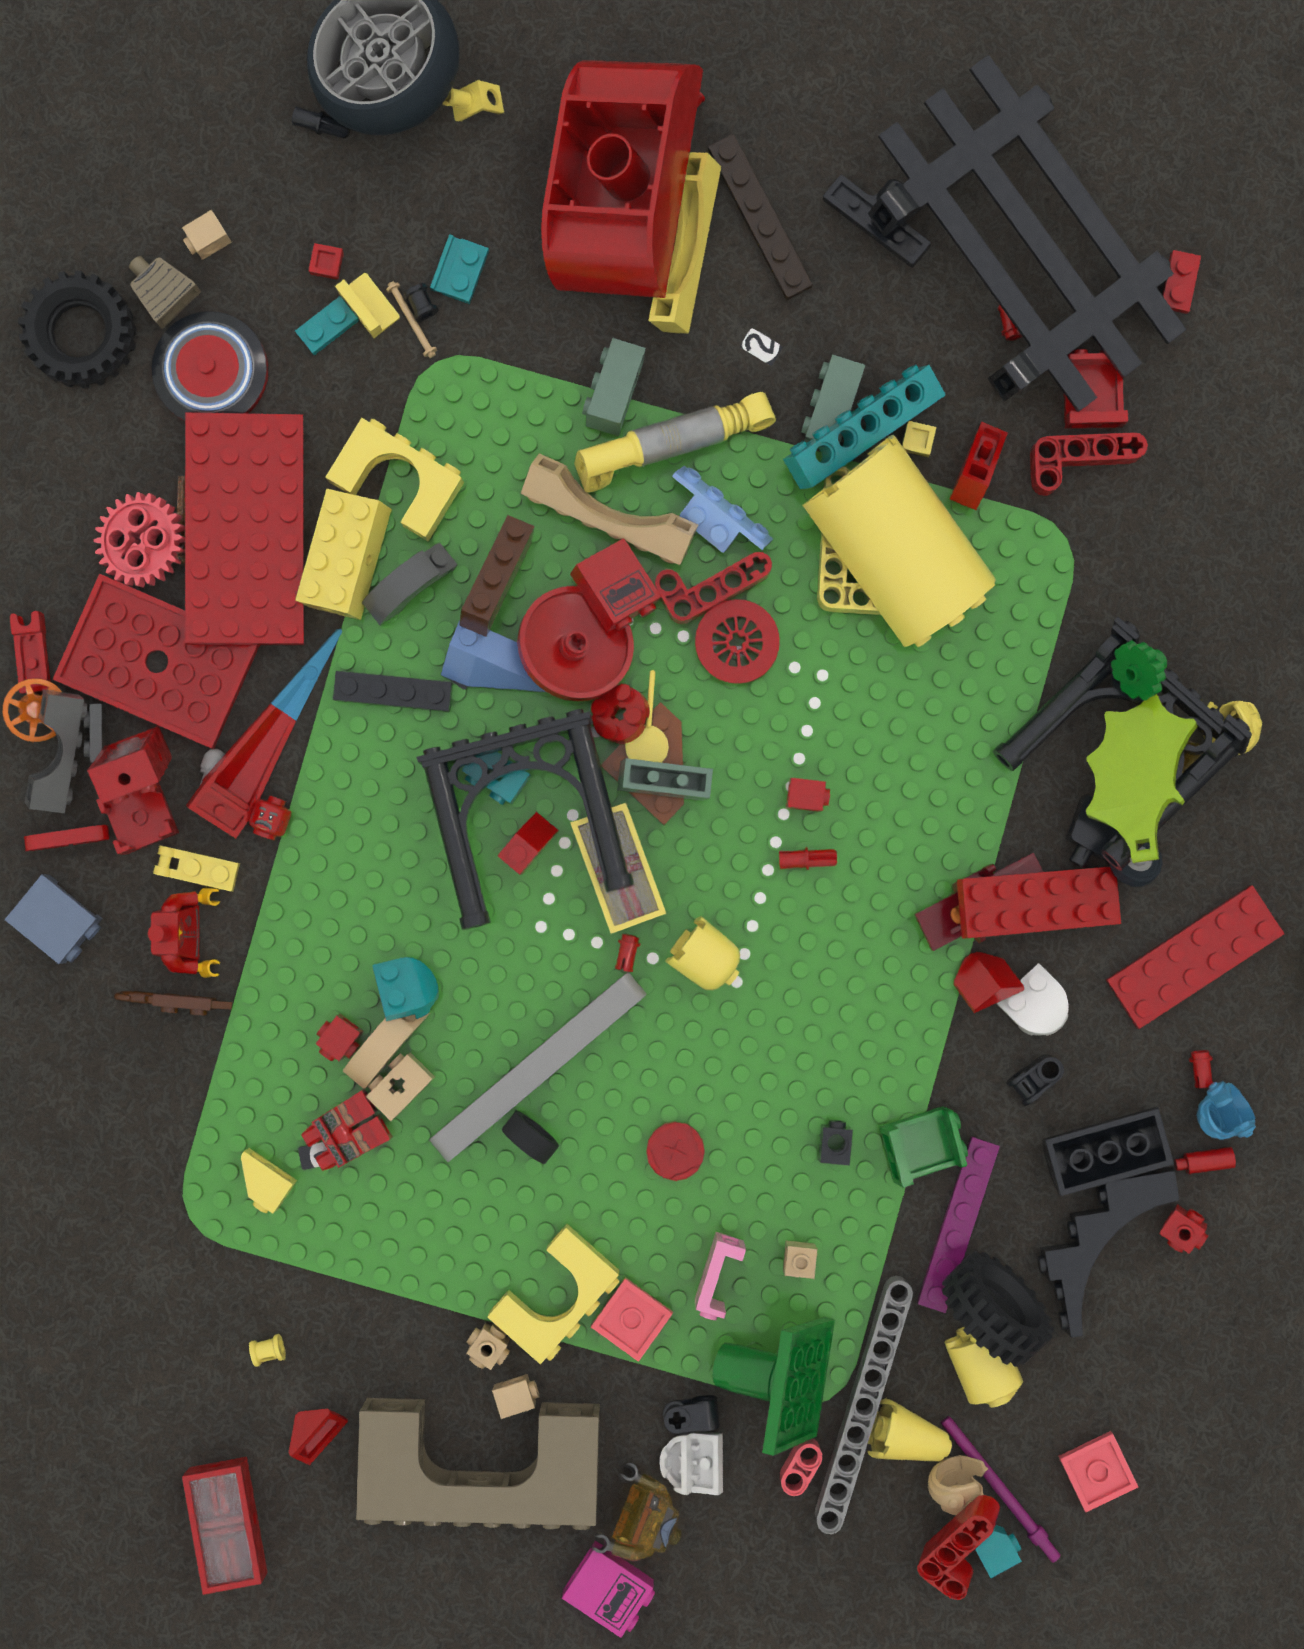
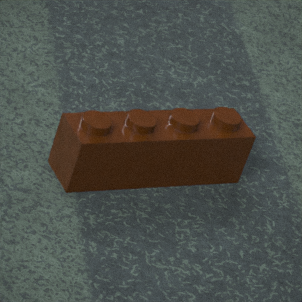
M507 515L461 609L459 626L487 637L529 550L535 526Z

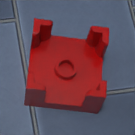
M159 782L156 783L157 788L140 794L139 790L128 794V799L116 804H112L111 801L101 803L100 799L96 800L101 813L108 815L117 840H114L113 844L117 854L127 855L179 834Z

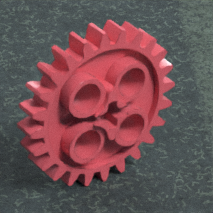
M137 492L135 498L126 494V503L116 499V509L106 508L110 514L109 517L100 516L101 521L105 524L104 527L95 528L96 531L102 533L101 537L94 539V542L101 544V548L97 549L95 554L104 556L99 564L105 567L108 566L106 573L112 576L115 575L114 580L121 583L124 581V584L132 587L135 584L138 587L144 588L145 582L155 586V577L165 581V571L174 573V569L171 566L172 563L181 564L180 559L176 556L177 553H185V550L179 547L180 543L185 542V537L179 534L185 530V526L177 524L182 516L173 513L175 507L170 504L166 505V500L160 497L156 499V496L150 493L145 496ZM144 514V520L138 526V518ZM163 534L162 542L157 545V537ZM124 535V542L119 547L118 539ZM143 554V562L137 566V560Z

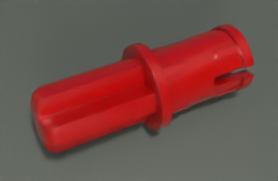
M805 847V850L779 851L780 869L806 868V870H809V867L836 866L837 851L835 849L808 850V847Z

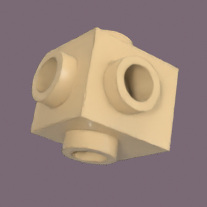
M486 1322L481 1330L475 1328L466 1341L470 1345L466 1353L471 1356L469 1360L481 1369L487 1367L491 1370L495 1363L501 1365L510 1352L506 1348L509 1342V1338L506 1337L507 1334L497 1325L492 1324L490 1326ZM482 1346H491L492 1353H488L487 1351L482 1349Z

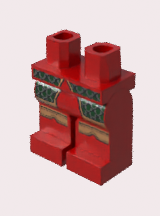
M361 1090L312 1121L313 1125L309 1126L301 1134L308 1147L321 1140L325 1144L327 1150L315 1157L322 1171L333 1168L336 1165L339 1168L393 1137L380 1114L353 1129L352 1126L378 1111L375 1105L366 1097L368 1095L366 1090Z

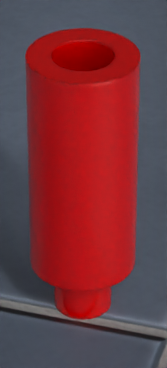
M1232 1147L1184 1153V1158L1174 1159L1175 1170H1186L1187 1174L1232 1169L1236 1166Z

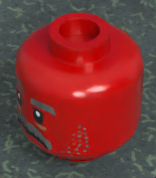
M270 795L268 800H258L255 803L249 820V825L254 828L253 833L271 840L283 836L292 815L291 810L284 807L286 801Z

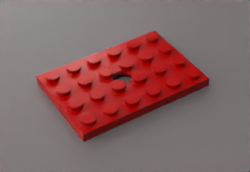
M99 574L52 680L214 749L260 645H186L185 610ZM155 651H162L168 657V666L160 673L151 672L147 666L148 656Z

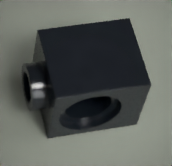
M829 1120L828 1125L821 1124L818 1154L820 1163L850 1166L853 1130L851 1127H846V1122ZM835 1134L841 1135L843 1137L842 1146L838 1149L829 1148V1138Z

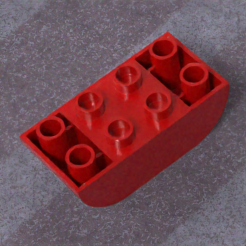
M582 60L571 70L562 92L542 209L541 233L544 262L548 276L557 290L665 298L703 76V69L700 66L677 63Z

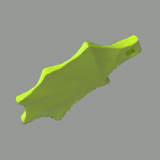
M1156 694L1126 712L1106 711L1104 714L1106 722L1104 740L1086 758L1094 773L1096 785L1093 800L1086 809V814L1089 818L1105 823L1119 832L1130 848L1133 863L1159 859L1157 843L1158 824L1169 803L1177 802L1181 805L1185 803L1176 789V773L1180 755L1190 736L1197 728L1195 719L1180 718L1168 712ZM1150 843V848L1138 850V844Z

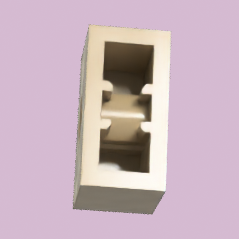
M411 1052L405 1057L400 1053L388 1065L392 1070L384 1078L379 1075L368 1086L371 1092L366 1097L390 1121L435 1078ZM393 1078L395 1080L402 1078L405 1081L402 1085L405 1090L400 1088L395 1091L392 1088L395 1085Z

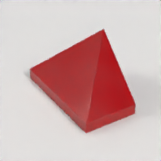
M329 1409L298 1412L295 1415L289 1455L296 1460L311 1465L347 1424L348 1420Z

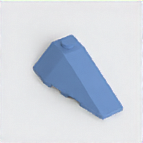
M458 623L449 644L441 676L467 687L546 692L525 671L519 657L517 642L489 630L487 637L459 626Z

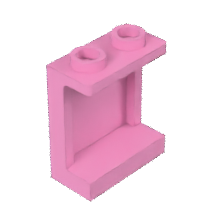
M715 1232L695 1296V1308L700 1311V1316L710 1320H717V1317L725 1318L726 1309L724 1302L712 1297L725 1256L743 1261L746 1252L744 1240Z

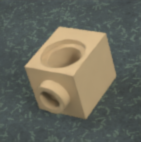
M212 210L182 227L187 235L183 239L184 243L192 255L197 252L202 260L232 243Z
M786 1241L783 1261L784 1275L814 1279L817 1258L816 1245L814 1243Z
M528 1374L494 1384L492 1390L501 1419L534 1409L536 1398H539L535 1380L530 1381Z

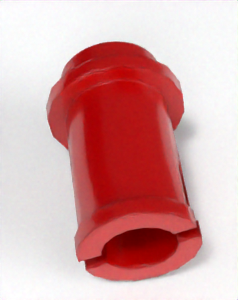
M999 305L997 308L1004 329L1001 332L1002 336H1005L1007 341L1021 338L1022 335Z
M622 934V938L618 939L620 948L615 969L633 972L637 947H640L641 943H639V937Z
M1208 1050L1191 1052L1192 1057L1189 1058V1062L1193 1064L1195 1088H1208L1213 1083L1210 1064L1213 1056L1209 1055Z

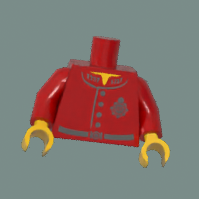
M202 888L199 894L196 891L172 894L166 899L160 910L152 912L151 927L148 930V938L151 941V953L161 957V961L169 971L184 974H196L199 972L204 978L219 975L217 973L213 974L210 971L211 964H220L218 960H206L201 963L197 961L199 960L198 902L204 905H218L220 901H210V894L212 892H219L218 889Z

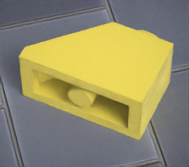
M248 1148L241 1155L248 1197L254 1201L253 1206L263 1213H268L269 1211L273 1214L279 1209L297 1180Z

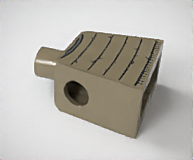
M138 256L129 264V269L137 276L130 286L161 329L201 293V290L191 279L160 257L149 264L142 256Z

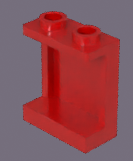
M1086 349L1071 351V354L1067 355L1098 398L1077 412L1064 394L1065 429L1122 428L1128 422V410H1124L1123 378L1102 350L1100 353H1088Z

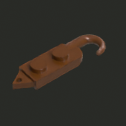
M120 991L114 995L117 1001L161 1006L160 1012L178 1013V1008L190 1009L189 1014L207 1015V1011L215 1009H232L233 1003L220 1001L214 997L141 991Z

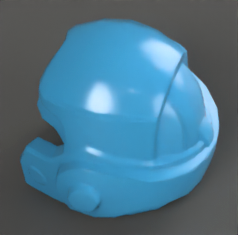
M1224 1081L1219 1083L1213 1082L1209 1085L1207 1095L1199 1103L1196 1115L1201 1129L1211 1138L1219 1140L1234 1136L1239 1138L1250 1137L1256 1127L1255 1115L1238 1088L1232 1083H1225Z

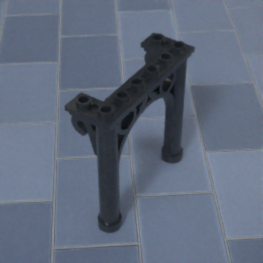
M1117 617L1113 623L1111 636L1100 646L1095 656L1005 743L1001 742L993 750L996 758L1007 769L1014 771L1079 707L1091 701L1114 698L1140 705L1144 700L1140 697L1132 699L1128 694L1124 693L1120 688L1119 681L1113 677V669L1111 667V662L1116 659L1114 652L1117 648L1129 641L1139 644L1140 635L1138 629L1131 622H1124ZM1170 669L1164 670L1166 679L1161 682V692L1165 695L1158 696L1161 704L1165 705V709L1174 714L1173 706L1176 704L1190 716L1185 719H1195L1197 729L1205 736V742L1200 746L1186 744L1179 758L1175 785L1185 803L1183 805L1177 802L1169 803L1160 818L1158 830L1234 756L1236 757L1238 754L1242 756L1246 752L1252 736L1249 726L1242 719H1235L1230 714L1224 719V716L1217 709L1207 707L1202 702V697L1194 689H1187L1183 686L1178 675ZM1109 674H1112L1111 683L1113 688L1095 689ZM1184 753L1190 755L1202 754L1182 773ZM1118 832L1100 849V852L1112 866L1122 871L1130 863L1131 851L1126 841ZM1145 843L1138 844V850H1139Z
M577 709L567 712L566 718L555 720L554 716L538 720V725L527 728L526 724L516 725L509 728V733L498 735L497 732H489L481 735V740L469 743V739L459 740L451 743L452 748L441 750L440 747L429 748L423 751L424 755L417 757L418 763L425 770L462 916L459 918L462 930L491 923L468 837V815L472 804L484 788L496 779L513 772L541 770L556 774L571 783L579 792L585 806L606 893L635 885L632 873H628L592 734L594 722L590 712L584 713L583 709ZM568 733L569 741L560 735ZM538 741L533 749V755L537 761H530L529 756L517 754L513 747ZM560 742L565 747L563 758L555 765L543 761L540 756L541 748L548 743ZM502 750L500 760L492 765L494 771L489 773L487 764L477 757ZM572 754L574 755L580 782L572 774L562 769L570 761ZM510 757L517 762L507 765ZM470 764H478L481 767L482 776L475 786L459 782L457 774L461 767ZM454 785L460 790L469 792L463 802L461 811H459L453 788Z

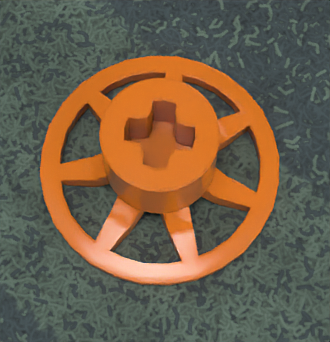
M43 679L21 681L10 689L4 699L2 713L7 727L17 737L30 742H41L53 738L56 734L49 726L47 727L52 730L50 733L44 736H35L37 724L43 723L39 719L42 695L34 693L30 685L41 684L47 686V690L62 691L55 684ZM25 686L27 694L21 700L11 699L17 690ZM9 703L18 707L20 713L12 721H10L8 714ZM27 721L29 723V735L19 732L14 725Z

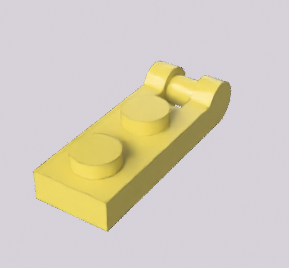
M159 846V863L155 865L153 874L231 892L234 891L240 863ZM172 857L179 859L177 870L169 868Z

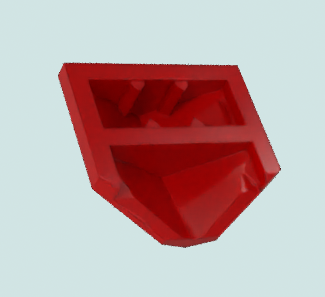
M975 952L964 958L953 982V985L973 1013L1020 993L1025 988L1003 958L983 952Z

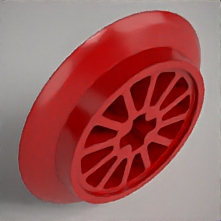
M741 599L724 601L711 608L701 619L695 636L696 652L704 668L717 679L735 684L751 682L764 675L775 662L780 645L778 628L771 615L758 604ZM737 618L746 619L741 630L738 629ZM734 619V631L731 630L725 620ZM752 622L756 628L745 633L744 631L748 623ZM722 623L729 634H725L716 628ZM757 631L760 632L762 637L758 639L748 638ZM713 634H716L726 640L713 642L712 637ZM737 634L739 638L745 639V642L742 643V649L737 650L736 646H730L729 642L733 640V635ZM762 643V649L757 650L749 646V644ZM726 645L718 653H715L713 650V646ZM746 650L757 654L758 657L752 661ZM730 651L725 663L718 658L725 652ZM740 653L744 655L749 663L748 665L741 666ZM733 654H736L737 667L728 665Z

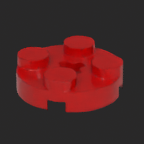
M617 685L607 694L595 699L591 704L593 726L596 732L608 741L618 744L629 743L638 738L645 729L646 716L649 718L650 714L648 701L642 693L629 685ZM626 709L622 720L615 718L618 710Z

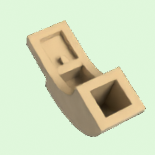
M430 1013L419 1019H416L415 1014L387 1022L384 1019L351 1058L343 1072L365 1090Z

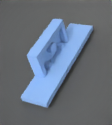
M683 466L673 474L672 477L694 494L679 516L698 524L696 532L722 553L730 547L739 533H742L761 550L773 540L763 525L751 521L741 507L729 503L723 498L724 495L719 489L707 485L701 480L700 474L694 469Z

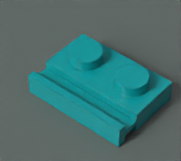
M449 234L430 286L431 291H436L470 304L487 259L489 248Z

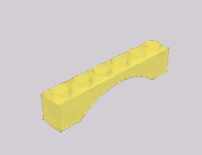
M689 153L665 298L653 297L648 320L662 332L689 334L721 166L708 153Z

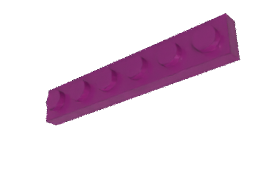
M970 1137L967 1146L968 1156L965 1157L967 1166L960 1168L917 1299V1304L946 1313L947 1305L945 1301L948 1297L942 1294V1289L945 1287L942 1285V1282L963 1261L1000 1148L999 1145Z

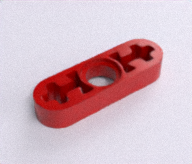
M97 825L25 836V851H38L69 846V844L78 845L110 840L108 825Z

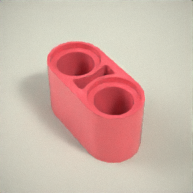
M812 1438L794 1446L781 1468V1486L788 1495H801L808 1487L822 1462V1452L815 1439ZM805 1448H813L816 1451L811 1459L802 1458L800 1456L801 1452ZM796 1473L801 1476V1479L797 1484L791 1485L785 1481L787 1476Z

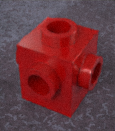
M1178 1204L1170 1213L1159 1232L1160 1235L1168 1239L1167 1243L1173 1249L1181 1253L1184 1250L1189 1254L1194 1247L1199 1250L1209 1236L1205 1233L1207 1224L1203 1222L1205 1218L1193 1209L1187 1211Z

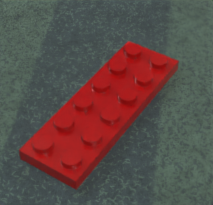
M1110 867L957 879L962 939L1121 924L1118 881Z
M1250 885L1107 978L1106 982L1136 1028L1140 1029L1284 935V932L1253 885Z

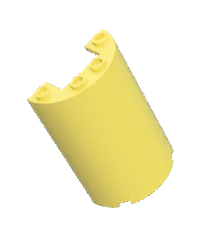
M891 435L867 453L869 456L836 483L823 488L802 506L903 646L907 647L915 644L917 647H920L931 639L933 633L947 624L952 627L965 618L963 613L970 607L974 609L986 600L984 595L995 586L996 579L897 438Z

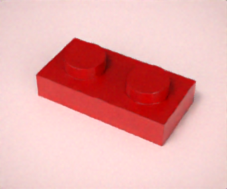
M1173 250L1170 254L1169 263L1174 274L1165 280L1162 296L1175 312L1184 314L1190 312L1201 260L1199 255Z

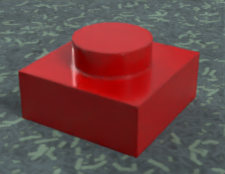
M314 243L309 266L310 275L338 280L344 254L343 249Z

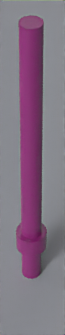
M947 1416L941 1421L942 1426L967 1457L984 1462L988 1470L985 1471L983 1477L1028 1532L1027 1537L1035 1546H1039L1052 1563L1056 1562L1061 1557V1554L1047 1538V1532L1041 1525H1037L953 1419Z

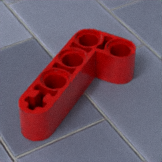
M1140 433L1042 437L1034 444L1030 451L1032 489L1035 493L1042 496L1053 493L1062 482V467L1135 463L1146 453L1148 447L1147 440ZM1131 443L1132 448H1137V451L1132 454L1131 449L1123 448ZM1097 444L1106 445L1109 454L1107 456L1099 454L1096 448ZM1068 445L1077 446L1080 450V456H1071L1068 452ZM1039 447H1048L1051 450V458L1042 457L1039 453ZM1040 475L1050 476L1053 486H1044L1040 481Z
M763 552L752 553L688 590L677 572L666 569L657 575L655 587L660 593V600L671 619L678 624H687L707 613L716 605L728 601L764 581L770 574L772 561ZM754 561L758 564L764 563L763 573L755 570L749 573L748 578L750 581H747L745 573L753 568ZM731 574L737 575L741 580V584L736 588H730L726 585L725 578ZM672 578L676 582L675 589L672 591L663 590L660 587L661 580ZM703 589L713 590L716 598L712 602L702 601L699 594ZM678 603L688 604L691 611L687 616L680 617L675 613L674 608Z
M980 1495L970 1502L925 1544L917 1566L919 1575L947 1597L954 1600L965 1598L973 1576V1568L964 1558L993 1533L1000 1512L999 1503L987 1495Z

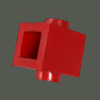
M342 1014L336 1015L331 1023L326 1021L316 1034L320 1037L316 1042V1045L321 1048L319 1053L332 1062L334 1059L341 1061L345 1056L350 1059L360 1045L356 1041L364 1031Z

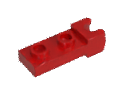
M33 611L31 613V622L27 626L24 625L21 616H17L14 613L11 614L10 625L11 634L14 635L18 683L27 679H43L51 682L44 614L40 611ZM41 684L30 685L34 693L43 692V689H48L47 686ZM25 686L19 689L20 694H27Z

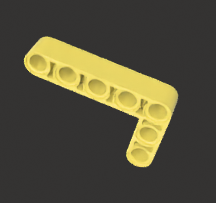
M843 466L825 478L824 488L832 485L831 477L835 475L843 477L850 470ZM821 532L817 601L820 608L828 612L881 615L868 596L866 605L860 606L854 602V593H866L859 583L846 582L847 567ZM830 561L837 562L841 569L840 573L836 575L828 573L825 567L826 563ZM827 590L835 591L839 596V601L835 604L826 602L824 592Z

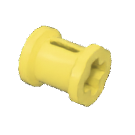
M280 1334L274 1335L272 1339L260 1342L254 1340L249 1343V1352L255 1367L260 1366L262 1362L274 1359L279 1361L285 1360V1347Z

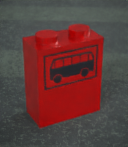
M624 538L576 564L570 573L607 633L615 628L618 631L625 629L633 623L632 618L639 614L642 618L651 614L657 609L655 604L661 598L660 593Z

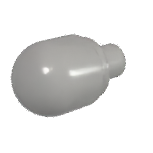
M210 749L204 754L200 765V773L203 774L202 780L225 755L221 750Z

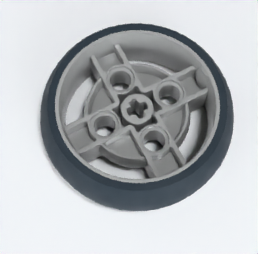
M334 0L319 17L311 34L307 51L308 77L321 107L327 114L346 128L376 136L400 133L428 119L447 98L455 82L459 67L457 32L449 13L438 0ZM431 45L428 57L426 59L425 49H427ZM365 98H367V99H370V100H373V101H362V100H364Z

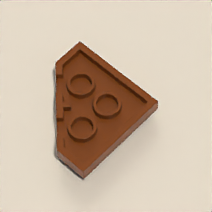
M660 702L653 709L651 726L659 728L668 739L669 750L667 757L662 763L683 765L682 722ZM620 744L601 764V767L617 782L620 761L628 758L625 744ZM629 792L663 825L684 805L683 798Z

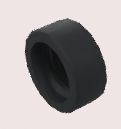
M515 1111L502 1128L506 1137L518 1148L542 1164H546L559 1147L558 1142L545 1129L521 1112Z

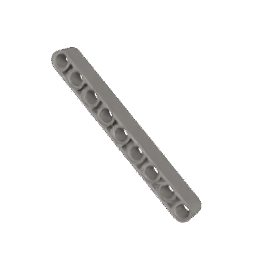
M629 972L624 974L445 1125L429 1141L447 1162L452 1160L631 1009L647 993Z
M901 1276L890 1277L884 1284L815 1508L818 1528L825 1534L837 1533L843 1525L912 1301V1288L906 1279ZM895 1285L905 1286L904 1295L899 1298L891 1296V1290ZM894 1313L897 1315V1320L893 1325L886 1326L882 1324L884 1315ZM879 1341H885L888 1343L887 1350L881 1354L875 1353L873 1351L874 1345ZM869 1370L879 1371L880 1374L876 1381L869 1382L865 1380V1374ZM861 1398H868L871 1400V1404L867 1409L860 1410L856 1407L857 1401ZM851 1427H861L862 1433L860 1436L851 1438L847 1435ZM847 1454L854 1457L853 1462L848 1466L839 1464V1459L843 1455ZM835 1483L845 1485L844 1491L840 1494L830 1492L831 1486ZM831 1511L836 1513V1518L832 1522H824L821 1519L822 1515L825 1512Z

